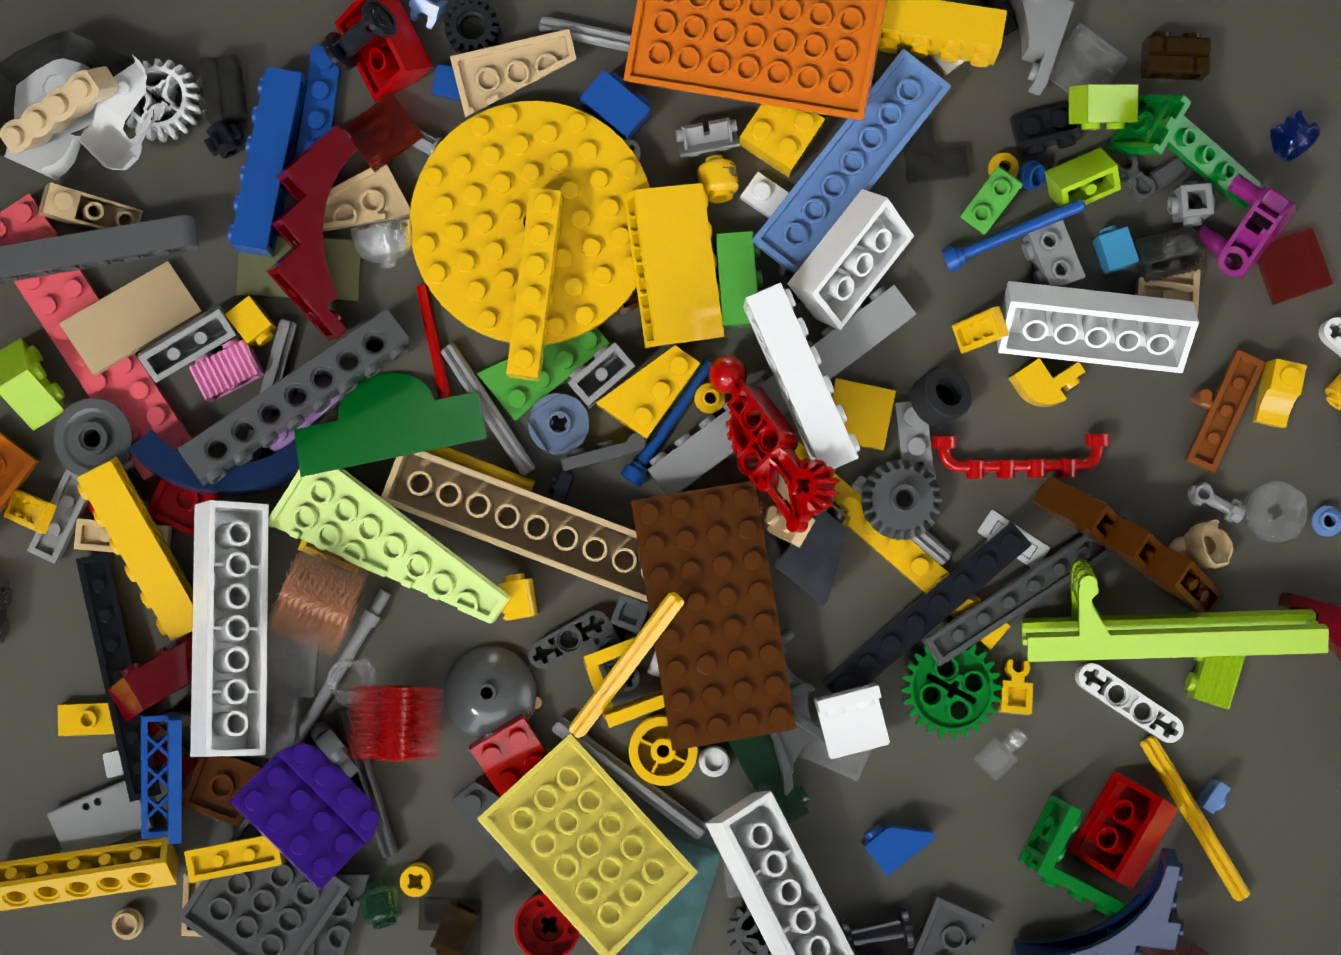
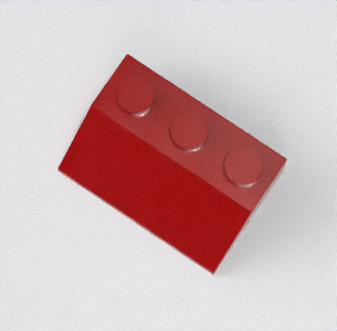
M355 0L334 22L341 35L363 18L361 7L367 0ZM377 0L384 4L393 14L397 23L396 33L390 38H382L377 35L357 52L359 62L356 67L374 102H379L417 83L433 68L400 0Z
M1113 771L1067 851L1132 890L1179 809L1160 796Z

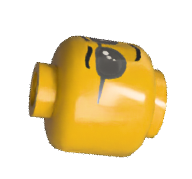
M722 155L707 157L705 163L701 164L697 169L698 183H703L704 191L707 193L711 203L729 201L733 198V194L738 191L739 183L736 166L731 160L724 159Z

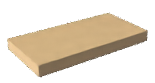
M166 261L59 324L95 377L202 314V311L170 263Z

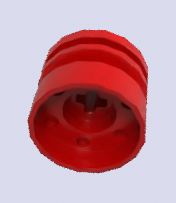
M542 891L527 900L515 917L514 932L516 940L527 955H567L573 950L581 936L579 931ZM554 916L557 919L555 925L558 929L551 928L548 931L544 928L546 921L543 918L550 919Z

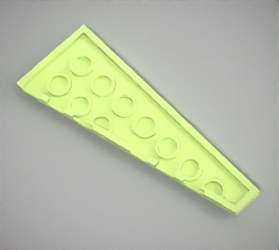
M344 469L300 477V470H298L268 518V526L270 528L275 527L288 533L289 536L295 539H302L315 545L318 549L327 550L339 555L344 560L382 577L387 576L400 582L401 585L407 588H414L428 594V597L444 601L457 607L458 610L489 624L495 622L511 598L505 591Z

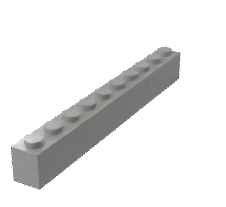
M895 285L888 290L882 286L869 297L872 302L864 308L860 305L841 331L829 326L820 333L824 338L816 344H813L811 340L807 342L809 347L815 346L822 363L819 364V370L822 377L827 375L831 380L916 315V312ZM774 376L766 381L761 377L750 385L762 387L783 415L789 411ZM726 404L723 406L726 411L717 418L711 414L698 425L701 430L693 436L687 432L675 441L674 445L677 448L669 454L662 451L649 461L652 466L648 469V472L665 495L682 492L734 453L731 448L732 441L727 437L729 428L726 427V421H729L731 414H729L730 409Z

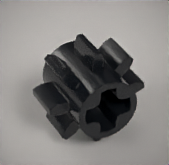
M222 120L207 129L206 132L209 138L205 139L204 143L213 156L220 154L222 159H227L242 150L239 142L245 138L235 123L229 126L226 120Z

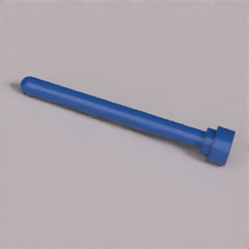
M1078 199L966 247L960 248L958 246L954 248L952 245L941 250L950 273L962 268L961 265L966 263V259L1083 211L1085 209V202Z
M706 358L702 361L700 367L690 379L637 460H632L630 465L626 464L620 475L634 485L641 487L646 480L645 474L648 471L646 467L650 463L649 461L654 457L694 397L696 390L708 376L709 368L713 362L711 359Z

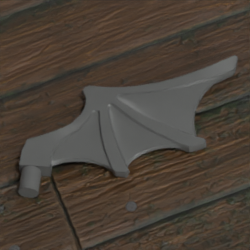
M789 628L781 632L784 653L788 651L785 645L795 638V635ZM787 663L786 668L797 729L769 734L778 758L783 795H788L793 789V767L803 748L817 740L821 743L825 742L823 732L814 723L808 708L809 693L814 692L815 688L811 683H805L795 676Z

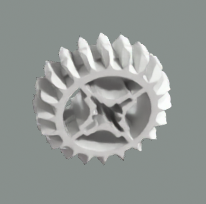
M155 58L153 67L147 61H143V67L147 75L144 113L141 115L138 102L128 116L126 125L131 129L135 128V133L137 134L154 104H158L151 95L157 98L162 97L170 105L167 106L162 117L170 114L173 116L162 122L153 121L146 134V138L154 141L158 136L161 142H166L169 134L171 138L178 140L177 131L181 130L183 133L189 134V130L186 127L188 122L192 125H197V121L192 115L202 114V110L195 105L203 102L202 96L196 94L201 90L200 85L193 82L195 77L191 72L185 73L186 68L181 64L175 67V63L172 60L167 59L163 65L160 59ZM161 80L156 86H148L154 81ZM179 85L182 90L180 107L175 103V97L178 93L176 89Z

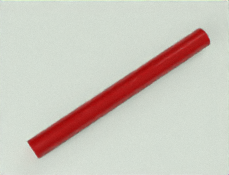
M427 284L418 285L416 290L439 399L452 397L444 358L441 354L442 349L429 287Z

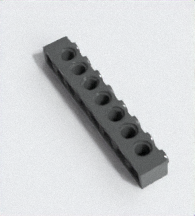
M386 309L179 447L178 451L203 486L207 483L214 484L224 478L226 475L225 471L235 464L241 466L253 457L252 453L260 447L268 448L276 443L279 439L278 435L287 429L292 431L300 427L305 422L306 416L314 411L319 413L325 410L331 404V399L339 394L344 396L356 388V383L364 377L371 378L382 370L383 364L391 359L397 361L408 352L407 348L410 347L409 337L389 310ZM372 342H379L384 347L381 351L374 353L370 352L367 346ZM347 359H353L358 362V365L351 370L344 369L341 366ZM322 376H328L332 379L331 384L327 387H319L315 383ZM297 393L306 396V400L299 405L290 402V398ZM269 411L280 413L279 419L275 422L270 423L263 420L265 414ZM249 428L254 431L253 436L248 440L237 438L238 433L242 429ZM217 446L227 448L226 454L221 458L211 457L212 450Z

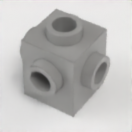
M1198 181L1182 182L1178 188L1170 193L1167 199V210L1169 215H1172L1173 223L1183 222L1184 227L1202 225V221L1214 214L1215 197L1212 193L1211 183L1199 184Z

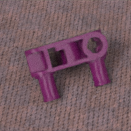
M1239 173L1230 183L1227 190L1249 203V208L1251 209L1228 240L1210 229L1207 225H1204L1195 236L1194 242L1199 243L1216 255V263L1219 264L1220 269L1225 274L1237 276L1242 280L1253 268L1264 250L1281 234L1297 209L1295 202L1283 196L1272 187L1268 186L1261 189ZM1233 253H1238L1242 257L1243 262L1237 263L1234 260Z

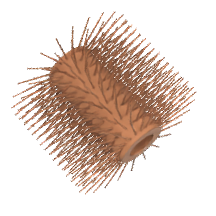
M306 552L301 564L297 559L295 568L293 565L292 573L290 568L288 577L286 572V580L282 584L279 598L276 600V602H279L274 611L273 628L277 630V619L278 621L280 620L282 626L284 622L285 624L287 622L289 629L292 625L296 632L299 629L300 631L304 630L306 636L308 635L309 637L310 635L312 642L315 636L318 639L317 644L319 642V645L320 643L322 644L323 640L327 643V640L330 644L329 649L331 648L332 650L333 646L335 647L337 644L339 646L340 640L342 642L344 632L346 635L345 629L347 630L348 626L350 629V623L354 618L358 602L360 601L358 599L362 595L361 591L364 584L361 580L362 574L360 578L359 576L357 578L354 571L350 576V569L347 575L344 569L342 573L341 571L339 573L337 566L335 570L333 566L332 569L331 566L330 568L328 566L327 569L329 570H326L324 563L321 567L319 561L317 565L316 563L314 565L312 558L309 562L310 554Z

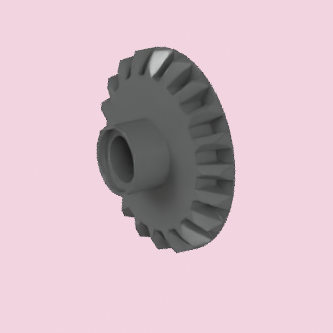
M88 398L73 403L61 414L54 429V448L59 460L66 469L77 476L116 456L123 466L124 462L130 458V452L127 449L133 445L132 435L134 432L131 430L130 420L126 418L123 410L115 406L114 403L103 399ZM97 431L101 436L98 446L93 442V436Z
M900 459L886 462L877 467L864 483L861 494L864 516L868 523L885 537L896 540H908L918 537L935 524L941 512L942 497L940 486L936 482L935 476L926 467L917 464L915 461ZM898 491H904L909 495L910 503L907 507H901L896 502Z

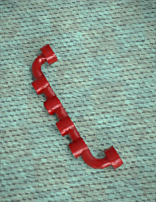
M1085 434V446L1091 447V453L1083 459L956 460L952 457L950 449L957 448V436H932V449H938L939 458L943 465L954 472H966V479H984V472H996V478L1003 479L1015 478V472H1027V478H1046V471H1057V477L1074 478L1076 477V471L1089 470L1096 466L1102 458L1104 446H1110V434Z

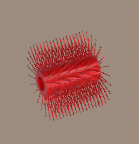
M396 684L375 685L366 688L364 687L368 685L349 688L367 690V692L355 691L359 693L349 694L361 695L367 693L363 697H352L359 699L350 701L369 700L360 703H349L358 706L348 708L361 706L363 708L348 710L368 713L349 716L360 717L358 719H361V721L348 723L362 724L353 726L363 727L347 729L371 732L347 735L364 737H350L353 739L360 738L361 740L346 742L366 743H348L364 746L347 748L368 749L351 750L356 753L346 754L367 755L347 757L378 758L376 760L394 761V763L395 761L406 762V760L438 758L422 756L439 755L433 753L434 751L441 750H422L441 749L424 747L441 744L418 745L440 742L434 740L442 738H425L441 736L427 734L441 731L420 732L440 729L428 728L440 725H427L442 723L429 721L442 718L428 719L442 717L441 715L421 713L443 710L431 708V705L443 703L424 700L442 698L443 696L426 694H433L434 692L444 690Z

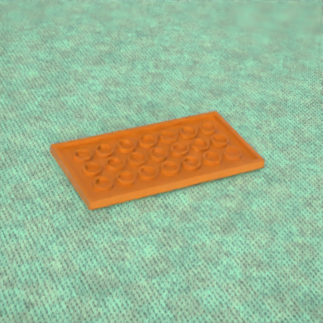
M637 0L623 81L864 121L888 0Z

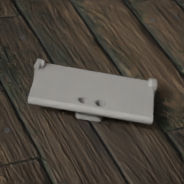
M125 780L47 812L48 819L62 848L60 852L104 847L141 832V799L133 802L129 801ZM152 816L148 819V829L155 828Z

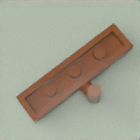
M1239 349L1234 350L1213 398L1212 392L1208 389L1191 395L1192 403L1207 411L1184 461L1209 473L1216 472L1265 366V361Z

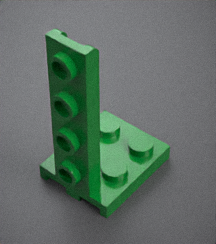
M1138 95V122L1125 123V129L1115 130L1106 147L1117 154L1161 155L1165 147H1167L1203 179L1211 183L1232 204L1238 208L1247 209L1249 203L1227 190L1230 183L1239 173L1258 187H1260L1261 182L1184 116L1191 101L1185 95Z
M1050 794L1018 861L1042 876L1040 881L1055 889L1060 884L1069 889L1067 895L1082 903L1087 898L1095 902L1094 909L1111 917L1113 912H1119L1128 903L1055 866L1056 862H1059L1066 852L1065 844L1070 834L1074 833L1079 827L1082 810Z

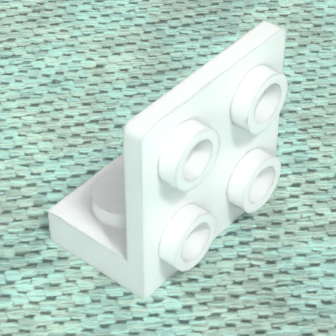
M872 683L814 698L828 755L831 759L885 746L890 743L879 698H882L879 685Z

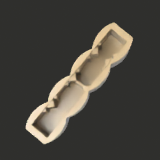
M107 66L78 71L68 78L65 86L52 89L46 94L42 102L32 104L26 108L21 118L7 122L0 130V138L11 154L39 148L45 145L53 134L66 130L72 124L74 118L87 115L92 111L97 102L105 101L112 97L119 85Z

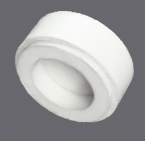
M710 745L701 751L699 766L704 774L710 777H718L723 775L729 768V755L721 746Z

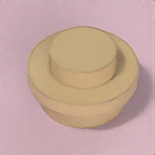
M124 908L118 911L112 920L114 933L124 940L137 937L144 928V918L134 908Z

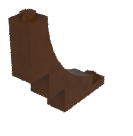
M1049 476L1046 482L1038 489L1033 502L1046 514L1070 526L1114 553L1154 581L1172 597L1186 603L1195 613L1213 612L1223 597V593L1192 559L1162 545L1149 531L1119 517L1107 503L1052 476Z

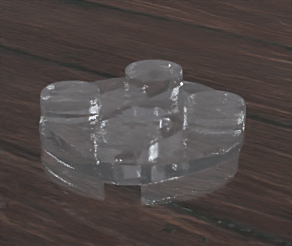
M1281 481L1267 482L1252 490L1245 498L1243 506L1247 509L1243 519L1252 530L1251 533L1262 541L1278 543L1294 539L1299 535L1307 521V499L1302 492L1288 483ZM1278 504L1279 509L1282 510V515L1277 517L1275 521L1272 520L1273 515L1268 513V509Z

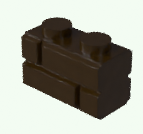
M1168 31L1153 32L1152 35H1149L1142 42L1141 78L1202 81L1210 72L1211 39L1202 38L1198 32H1187L1182 34V37L1170 36Z

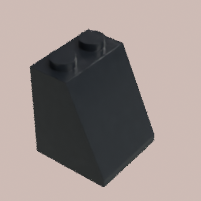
M837 500L833 501L834 506L825 507L824 512H821L819 515H812L815 522L800 548L789 543L774 565L823 606L828 601L851 519L847 515L849 510Z

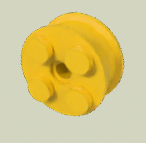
M666 714L654 715L643 720L631 736L629 744L631 765L643 780L651 784L667 786L680 782L689 775L697 760V747L672 751ZM666 745L669 748V752L662 755L657 751L658 747Z

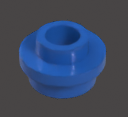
M1028 160L1019 169L1018 179L1023 182L1022 189L1031 191L1043 185L1046 178V170L1038 161Z

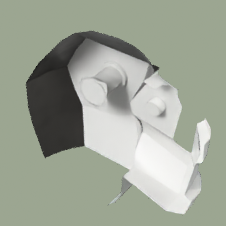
M68 30L55 33L16 51L0 62V130L10 120L21 118L24 110L30 105L42 102L49 91L65 86L68 78L78 71L107 66L119 87L112 97L105 101L97 102L92 111L87 115L74 118V121L66 130L53 134L51 139L39 148L11 154L0 138V155L58 180L75 163L82 144L104 167L112 170H127L139 159L143 139L153 121L161 119L168 104L164 101L154 104L136 136L129 139L123 130L125 121L146 92L147 75L141 62L136 57L131 59Z

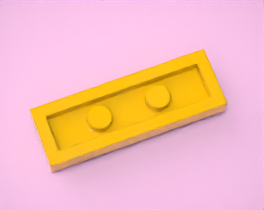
M263 835L189 849L184 852L190 883L279 866L285 863V857Z

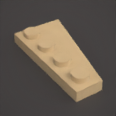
M565 29L450 56L465 118L576 61L570 30Z

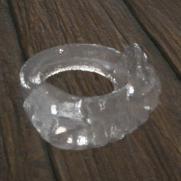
M366 658L359 661L343 659L335 663L329 670L327 685L336 696V702L340 703L341 706H354L355 704L349 703H360L361 700L350 701L359 699L352 697H363V695L367 694L349 695L359 693L355 691L367 692V690L362 689L348 691L338 689L335 684V677L341 669L350 667L357 670L361 678L359 686L368 685L364 687L366 688L375 684L376 669Z

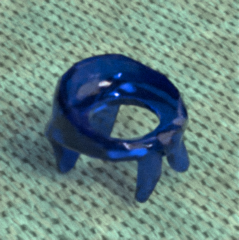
M1301 110L1297 111L1294 118L1288 116L1284 124H1278L1276 128L1270 130L1274 153L1288 162L1299 157L1316 142L1321 131L1320 127L1316 122L1308 124Z

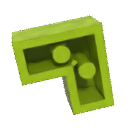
M19 338L0 350V395L34 431L65 411L63 404L65 394L56 382L51 384L46 378L47 375L41 366L43 358L34 345L28 346L22 338Z

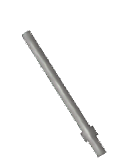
M380 589L369 609L365 608L359 618L361 623L287 747L305 742L311 728L318 720L371 628H376L381 619L379 615L391 596L387 591Z

